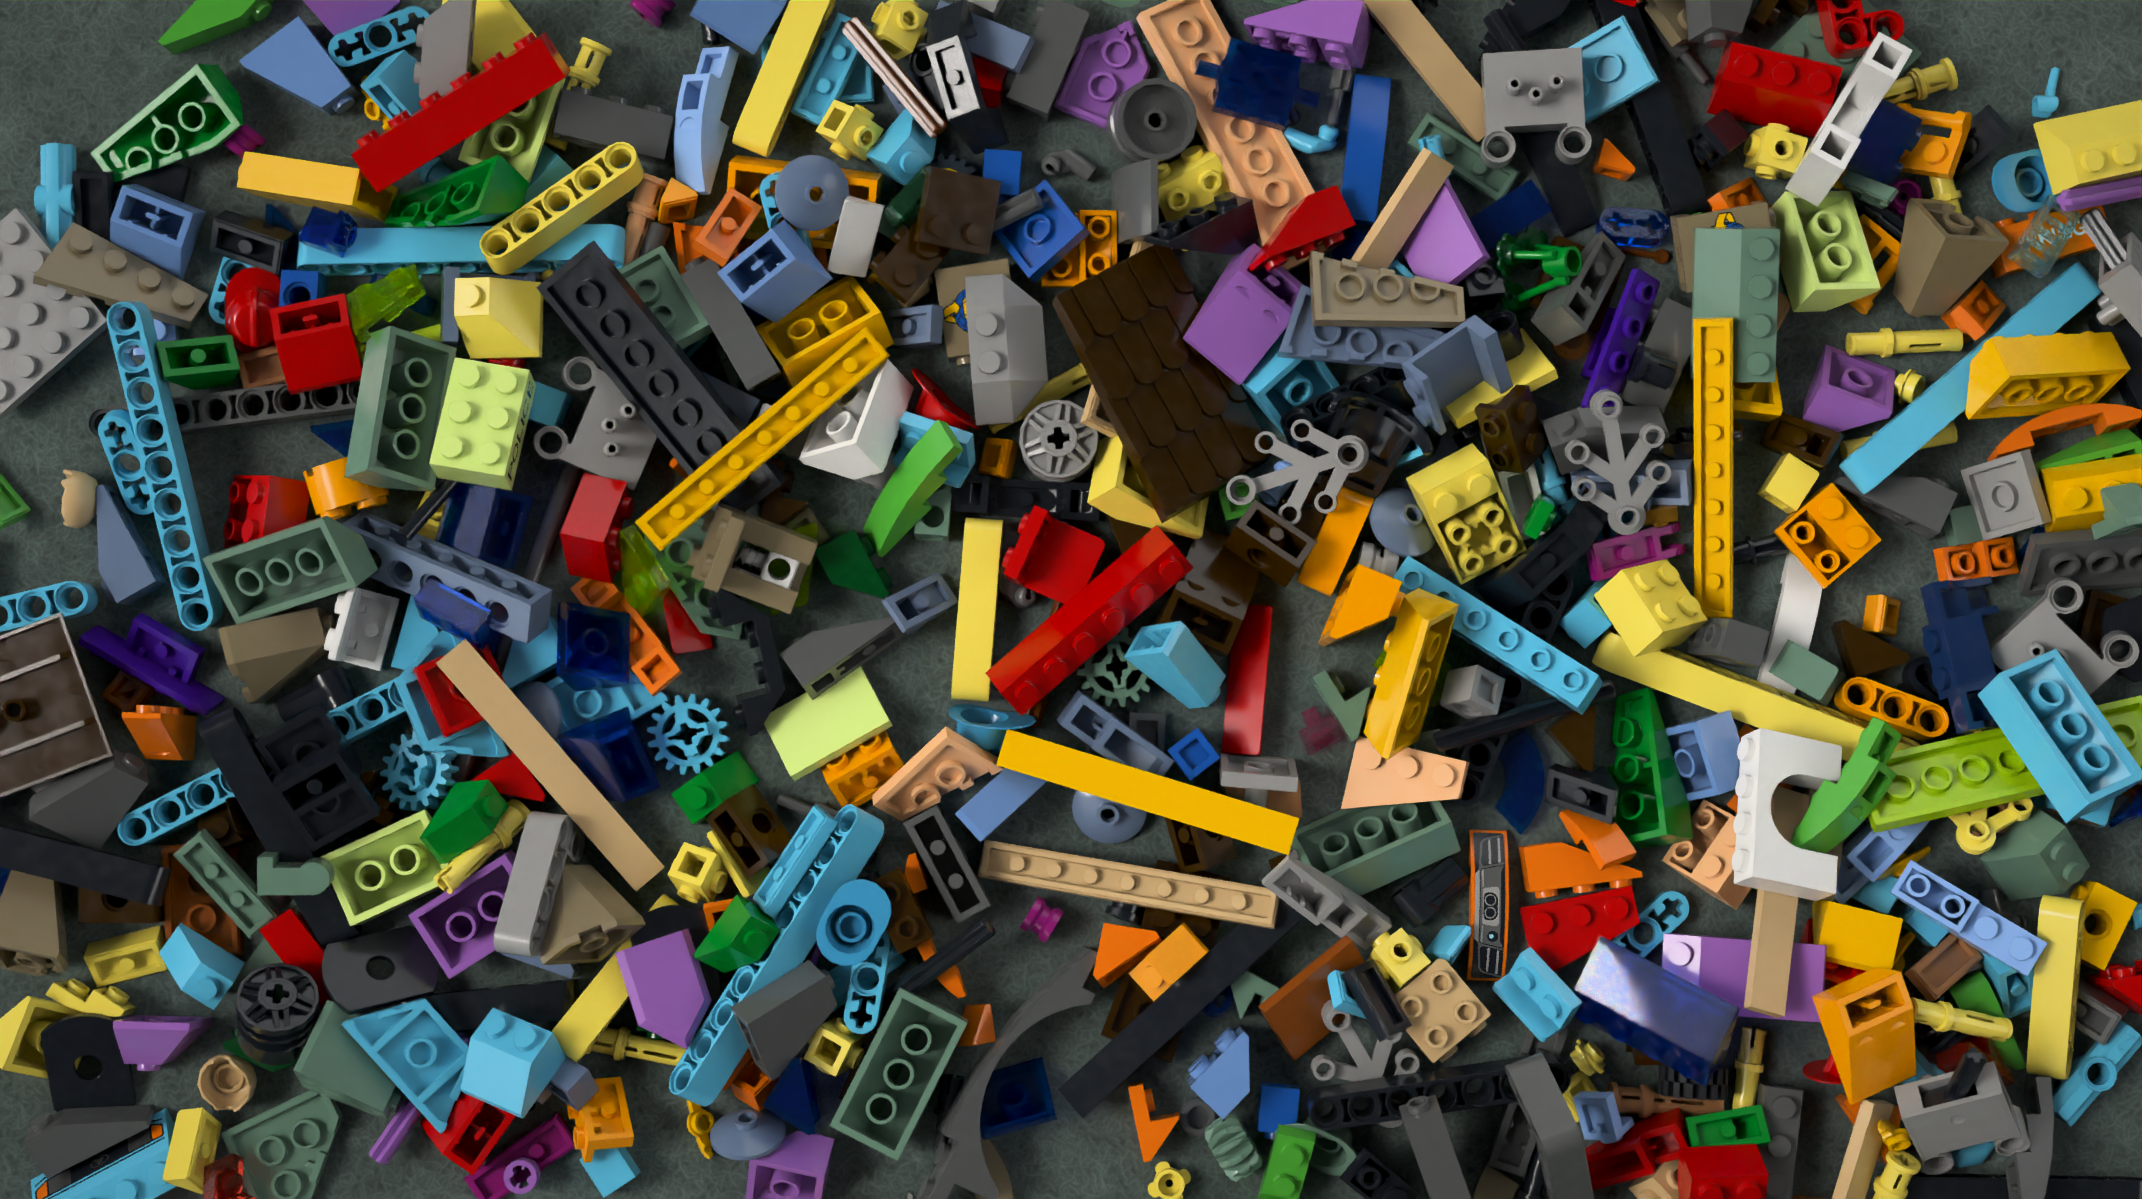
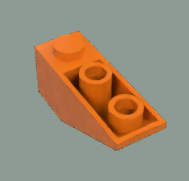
M136 705V712H122V719L145 759L194 761L196 716L184 715L185 708Z
M1555 841L1518 846L1524 891L1535 892V898L1558 896L1557 889L1572 887L1573 893L1595 891V884L1609 882L1610 888L1633 885V878L1643 877L1642 871L1623 864L1600 871L1589 852L1562 842Z

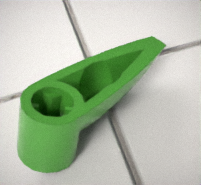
M1980 970L1960 978L1945 992L1949 1003H1952L1954 1008L2005 1018L1989 982ZM2013 1034L2005 1042L1973 1036L1982 1047L2001 1062L2015 1070L2026 1068Z

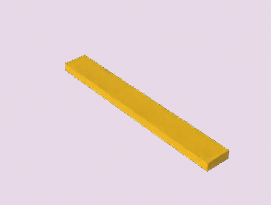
M1702 317L1693 319L1694 597L1699 602L1706 618H1733L1734 317Z
M864 327L637 519L635 524L659 551L663 550L885 361L890 354L870 330Z
M1011 729L1006 731L996 764L997 766L1289 855L1300 819Z

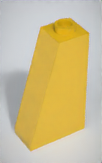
M247 151L244 152L243 161L238 170L237 188L255 196L379 222L385 221L398 191L397 187L390 185L377 193L361 169Z

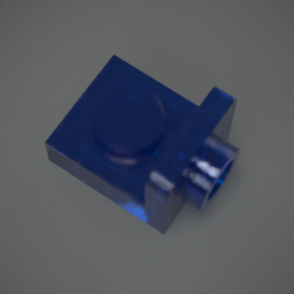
M313 206L298 239L306 246L343 258L347 248H350L356 240L358 225L346 211L339 210L338 214Z

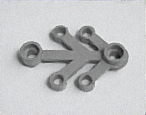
M1603 389L1597 391L1592 396L1590 410L1595 417L1602 420L1609 463L1592 453L1589 447L1581 440L1570 441L1565 447V456L1572 463L1583 464L1612 483L1615 499L1596 489L1595 483L1586 476L1577 477L1572 482L1571 491L1579 500L1590 501L1607 512L1608 523L1615 532L1622 535H1631L1638 532L1645 523L1646 512L1643 506L1658 485L1666 483L1671 477V469L1665 462L1653 460L1646 467V477L1631 495L1629 480L1650 450L1659 447L1664 442L1665 433L1661 427L1654 423L1644 425L1639 432L1640 438L1625 458L1618 417L1623 410V402L1615 392ZM1609 400L1613 401V411L1603 413V404ZM1656 429L1658 432L1657 439L1648 442L1646 434L1648 431ZM1575 446L1583 447V454L1579 458L1571 456V451ZM1663 466L1664 474L1660 478H1653L1652 472L1654 468ZM1584 482L1589 483V491L1584 495L1578 494V486ZM1626 511H1633V519L1628 523H1623L1621 520L1622 514Z
M1306 419L1296 420L1290 429L1291 435L1295 440L1299 442L1310 441L1329 452L1328 454L1313 458L1279 441L1273 432H1260L1255 438L1256 449L1264 454L1271 453L1293 465L1253 479L1246 475L1235 476L1227 484V497L1236 505H1246L1251 503L1259 492L1298 480L1288 502L1282 505L1278 512V516L1286 520L1283 516L1284 509L1286 507L1295 508L1297 517L1293 521H1287L1294 525L1301 519V508L1319 472L1334 468L1325 490L1318 493L1314 499L1315 508L1319 512L1330 513L1337 507V496L1348 474L1360 471L1368 461L1369 450L1361 438L1347 435L1337 440L1315 429L1312 423ZM1300 423H1305L1309 427V434L1304 438L1298 437L1295 432L1296 426ZM1264 435H1269L1273 439V446L1268 450L1260 446V439ZM1347 447H1353L1357 451V458L1352 462L1346 461L1343 457V451ZM1239 483H1246L1249 486L1250 491L1246 497L1237 495L1236 487ZM1322 495H1329L1333 499L1331 508L1323 509L1320 507L1319 499Z
M1328 1000L1321 1010L1322 1020L1329 1030L1339 1033L1357 1066L1333 1061L1329 1056L1321 1054L1316 1056L1311 1062L1314 1076L1321 1081L1335 1077L1351 1082L1382 1078L1392 1045L1400 1040L1402 1032L1382 1042H1379L1377 1039L1372 1058H1370L1351 1025L1354 1016L1333 1009L1332 1000ZM1342 1013L1345 1015L1344 1020L1340 1023L1332 1021L1336 1014ZM1405 1048L1398 1051L1395 1056L1397 1068L1394 1076L1415 1073L1418 1070L1420 1061L1413 1050ZM1404 1058H1413V1062L1409 1066L1401 1065ZM1321 1063H1328L1330 1065L1329 1069L1325 1072L1317 1071V1067ZM1405 1090L1396 1091L1391 1098V1103H1403L1406 1100L1404 1096ZM1358 1097L1353 1104V1108L1358 1110L1365 1109L1369 1105L1371 1097ZM1403 1119L1378 1124L1386 1128H1394L1403 1124Z

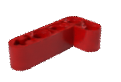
M1815 0L1825 48L1836 59L1863 56L1878 34L1876 25L1885 26L1890 33V38L1895 41L1904 32V21L1895 11L1881 10L1864 14L1861 0H1844L1846 4L1845 9L1837 8L1832 0ZM1839 32L1849 33L1852 36L1853 45L1843 43L1839 37Z

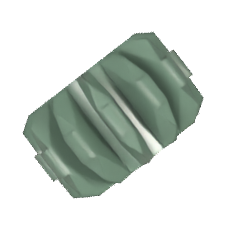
M1230 1113L1224 1119L1219 1117L1212 1122L1213 1124L1205 1128V1139L1229 1179L1235 1182L1242 1178L1246 1179L1254 1174L1255 1170L1262 1167V1156L1253 1138L1238 1116Z

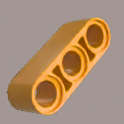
M1344 485L1337 496V507L1334 511L1326 513L1315 537L1317 543L1305 559L1296 582L1331 597L1374 502L1373 498ZM1333 499L1331 501L1329 508H1331L1333 505Z
M1851 678L1840 684L1834 693L1835 705L1843 713L1869 723L1872 717L1888 723L1900 734L1916 740L1925 741L1938 737L1949 726L1948 713L1940 705L1867 678ZM1850 686L1856 687L1862 693L1863 698L1860 705H1855L1848 699L1847 692ZM1886 699L1895 702L1897 705L1898 715L1896 718H1891L1884 712L1883 707ZM1922 713L1929 714L1934 720V728L1931 732L1923 729L1920 724Z

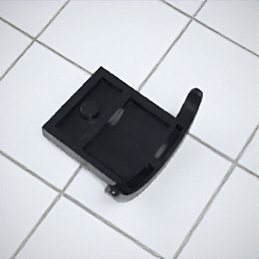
M1345 391L1336 395L1327 408L1330 412L1339 410L1325 434L1337 440L1347 435L1357 436L1366 443L1369 450V458L1366 465L1358 472L1349 473L1343 485L1373 499H1376L1411 438L1420 447L1423 454L1430 455L1433 450L1427 432L1412 415L1395 404L1375 395L1361 391ZM1318 446L1313 458L1328 454L1329 452ZM1353 447L1345 448L1343 451L1344 459L1349 462L1354 461L1357 458L1356 449ZM1334 468L1319 472V475L1331 477Z

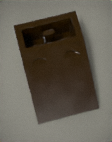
M1204 526L1202 537L1198 540L1192 538L1184 555L1194 568L1169 589L1153 625L1181 621L1205 650L1222 657L1228 655L1244 620L1261 571L1224 546L1229 537Z

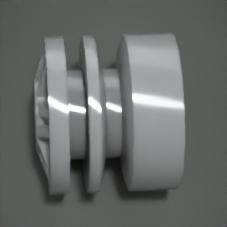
M1051 400L1039 404L1028 413L1020 428L1019 444L1025 465L1034 476L1045 482H1073L1080 479L1091 469L1097 454L1098 433L1097 430L1080 423L1084 408L1071 401ZM1054 432H1062L1063 438L1070 439L1063 443L1062 449H1056L1054 443H1048V440L1054 439Z

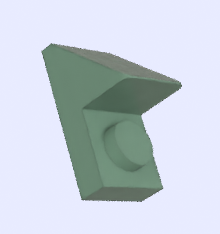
M2132 482L2110 486L2100 490L2105 513L2103 514L2104 520L2091 525L2094 540L2131 534L2142 529V488L2137 483Z
M1789 639L1769 670L1776 677L1825 706L1828 705L1846 675L1838 667Z
M1323 670L1311 677L1310 680L1348 742L1356 740L1359 737L1371 686L1344 701L1341 694L1345 693L1346 690L1335 673L1328 675L1327 671Z
M1247 970L1230 986L1239 1018L1242 1019L1255 993L1260 995L1258 1002L1262 1004L1278 991L1280 987Z

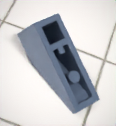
M105 484L97 486L98 567L104 580L101 582V587L112 602L116 601L118 604L130 605L164 586L167 582L116 489Z

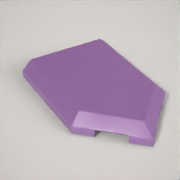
M1131 20L1119 24L1113 29L1098 35L1094 34L1082 40L1054 108L1107 130L1106 120L1112 103L1119 94L1146 79L1151 68Z
M688 928L615 953L638 1026L686 1050L712 1001L699 960L695 959L693 955L695 948Z

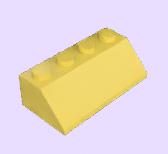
M2142 100L2044 120L2033 124L2053 196L2061 194L2065 189L2142 175Z

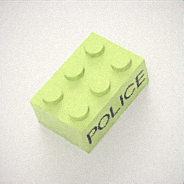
M455 357L429 462L437 478L512 491L536 389V384L530 370Z

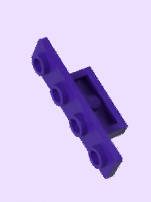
M1633 268L1631 270L1618 307H1608L1600 330L1595 335L1580 375L1590 380L1581 403L1582 408L1590 407V400L1597 391L1608 389L1617 395L1620 393L1660 286V281L1641 269ZM1611 400L1606 401L1602 407H1614V402Z
M143 613L134 617L126 640L100 625L81 635L78 640V644L88 649L92 655L109 661L121 668L125 674L137 677L151 685L157 692L168 695L184 704L192 712L207 716L224 702L225 697L195 680L206 649Z

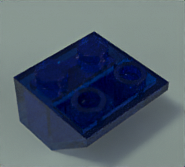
M462 482L445 501L435 541L492 565L514 570L533 497L511 490Z
M628 706L557 735L564 752L607 801L626 802L661 787L654 762Z

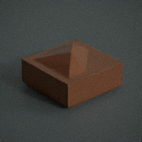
M120 670L100 697L121 712H136V705H145L156 690L137 677L127 675Z

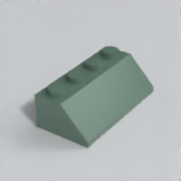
M1773 227L1694 228L1691 379H1694L1693 319L1702 317H1734V382H1775L1780 229Z
M388 326L368 334L345 478L380 488L434 491L436 474L429 462L457 348L394 326Z
M327 515L202 558L236 624L252 621L357 587L378 570L362 535Z
M1440 801L1341 809L1297 829L1292 842V847L1296 849L1300 861L1335 879L1359 896L1461 851L1453 824Z
M899 988L830 1127L898 1161L969 1019L934 1001Z

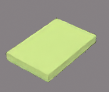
M861 666L812 700L806 692L777 708L769 714L764 722L790 777L794 781L893 726Z

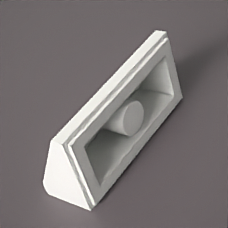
M850 195L846 197L827 271L866 277L884 205Z

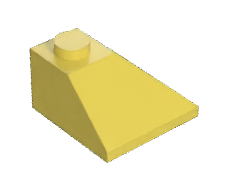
M493 277L455 278L454 317L470 359L542 358L544 296L536 288L541 282Z
M27 996L0 1018V1068L5 1071L48 1079L40 1035L41 1031L63 1017L85 1012L72 1009L59 1002ZM82 1056L77 1058L75 1061L76 1070L79 1066Z

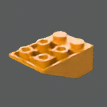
M1875 967L1812 996L1849 1104L1853 1105L1916 1075L1914 1007L1901 971Z

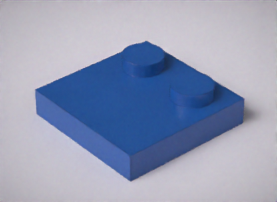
M1046 179L1035 187L1041 196L1043 208L993 232L1028 278L1034 283L1090 234Z

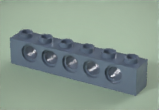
M365 511L342 523V525L362 535L378 567V570L369 577L384 583L386 586L397 588L415 596L421 601L430 602L446 609L452 614L463 616L479 623V625L485 628H491L510 636L513 640L526 644L548 629L552 589L420 534H416L409 541L398 532L402 528L401 526Z

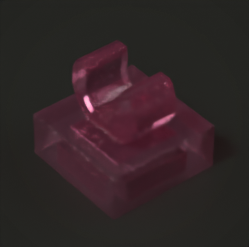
M1315 706L1301 712L1306 728L1300 730L1299 735L1308 756L1342 739L1339 726L1333 715L1321 719Z

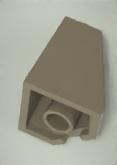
M1909 199L1893 295L1903 305L1904 310L1908 314L1915 317H1924L1925 315L1942 316L2007 248L2009 241L1992 222L1976 216L1974 221H1972L1963 214L1953 212L1956 206L1943 200Z
M315 607L219 628L218 631L229 670L233 676L237 675L247 686L242 688V694L247 703L261 704L269 700L327 652V650H324L327 633L330 628L335 629L337 625L333 615L327 614L326 609Z
M566 862L540 950L541 962L543 965L600 962L645 926V921L592 865H574L572 862Z
M11 870L0 897L1 969L37 977L46 975L48 969L52 967V971L57 973L66 971L68 967V954L61 882Z

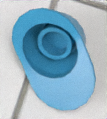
M2031 149L2008 155L2000 159L1993 168L1991 178L1993 191L1998 201L2006 209L2015 213H2027L2055 204L2057 196L2061 195L2053 196L2040 149Z
M958 704L948 709L949 716L956 721L957 733L992 754L1001 751L1008 729L1025 728L1036 722L1035 718L1028 714L1021 716L1017 712L1000 711L973 704Z
M858 879L843 884L833 895L816 930L817 945L822 955L829 961L841 966L856 965L866 960L874 951L892 914L891 901L883 888L875 882Z

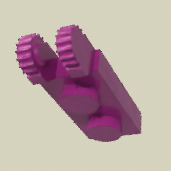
M1680 521L1669 522L1668 525L1663 527L1646 526L1631 535L1618 534L1594 541L1585 552L1591 580H1605L1614 577L1621 569L1656 562L1686 553L1683 543H1672L1666 547H1661L1659 539L1660 536L1674 534L1681 530Z

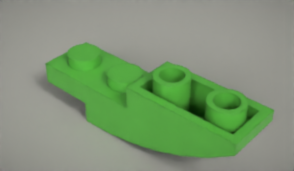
M1872 717L1867 728L1862 731L1859 743L1850 760L1843 766L1841 777L1837 784L1824 779L1819 790L1813 794L1810 806L1801 823L1796 826L1790 844L1801 849L1825 854L1846 839L1874 810L1897 774L1886 765L1902 734L1885 721Z
M1278 1124L1273 1145L1270 1146L1257 1199H1299L1315 1145L1316 1132Z

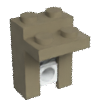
M719 502L716 511L712 509L707 511L700 529L707 532L702 546L694 544L687 565L694 567L691 577L705 582L703 588L718 593L719 589L722 588L791 614L799 594L800 584L807 566H810L818 540ZM742 540L769 550V553L766 552V554L761 553L760 550H753V547L746 548L745 544L739 556L736 559L737 551ZM740 557L742 564L745 562L749 564V567L753 565L756 569L760 568L761 573L736 565L733 561L734 559L737 561ZM777 558L786 560L790 565V571L782 577L774 576L768 568L772 560Z

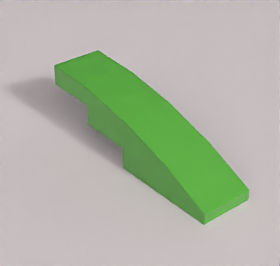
M938 419L892 474L876 500L863 530L878 556L884 557L932 508L927 499L947 480L943 470L963 451L948 423Z

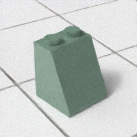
M327 1000L293 1069L303 1088L388 1120L391 1111L397 1112L405 1095L341 1025L345 1020L361 1015L357 1013L349 1015L339 1008L336 1003Z

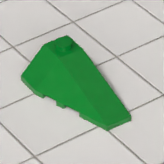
M196 64L94 149L91 155L103 171H114L116 183L217 148L244 126L240 95L218 65Z
M499 154L395 196L384 224L388 228L450 226L495 221L511 215L524 206V198L530 183Z
M1646 687L1618 695L1611 741L1617 746L1614 766L1607 765V770L1619 788L1615 823L1620 827L1634 848L1660 847L1693 839L1689 802L1653 689Z

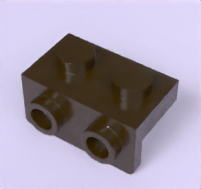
M917 220L911 227L904 223L891 238L896 244L888 254L881 250L868 266L873 272L866 281L871 285L877 281L904 305L951 250L914 242Z
M1516 384L1497 405L1479 403L1475 407V413L1492 469L1524 474L1547 449L1536 405L1528 385Z

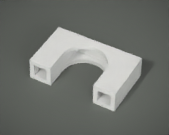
M1878 32L1842 88L1785 187L1786 190L1817 207L1820 205L1845 170L1861 142V139H1859L1861 132L1897 79L1913 51L1912 49Z
M1759 728L1742 736L1737 749V756L1740 760L1739 778L1735 786L1738 806L1733 824L1734 832L1736 833V845L1731 862L1732 869L1734 870V884L1813 901L1836 894L1838 856L1801 849L1785 840L1773 822L1771 798L1779 783H1787L1814 790H1819L1824 779L1837 784L1841 777L1842 746Z

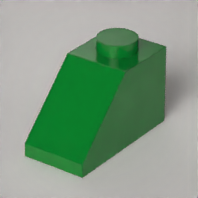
M232 335L162 341L155 344L163 380L186 388L199 390L232 386L240 370Z
M736 751L699 773L671 795L692 825H699L706 820L705 817L725 800L752 784L755 785L759 782V779L739 751Z
M489 780L456 782L422 833L420 839L440 864H446L490 835L509 805Z
M736 894L693 955L695 959L726 973L759 961L780 930L772 917L765 914L757 904Z

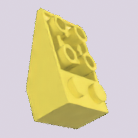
M1473 443L1406 478L1418 507L1423 512L1429 528L1460 585L1527 550L1488 459Z

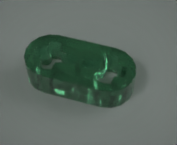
M930 164L922 167L884 210L882 217L894 228H900L920 207L926 168L931 167Z

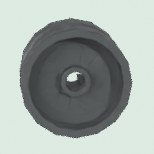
M1162 78L1144 79L1119 94L1110 106L1106 120L1108 139L1117 154L1129 163L1158 159V165L1183 152L1192 141L1197 126L1195 105L1188 93L1175 82ZM1149 122H1154L1155 127H1152Z

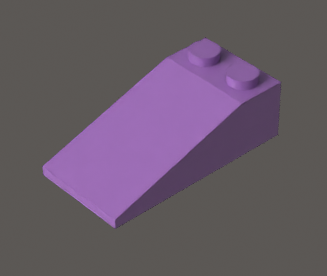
M1663 933L1660 1010L1821 1022L1812 996L1825 991L1827 945L1793 942L1785 1016L1776 1018L1744 1009L1752 939L1686 933Z

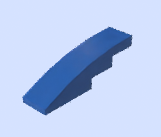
M1361 74L1354 75L1346 151L1343 161L1341 195L1355 224L1373 226L1376 221L1392 78Z

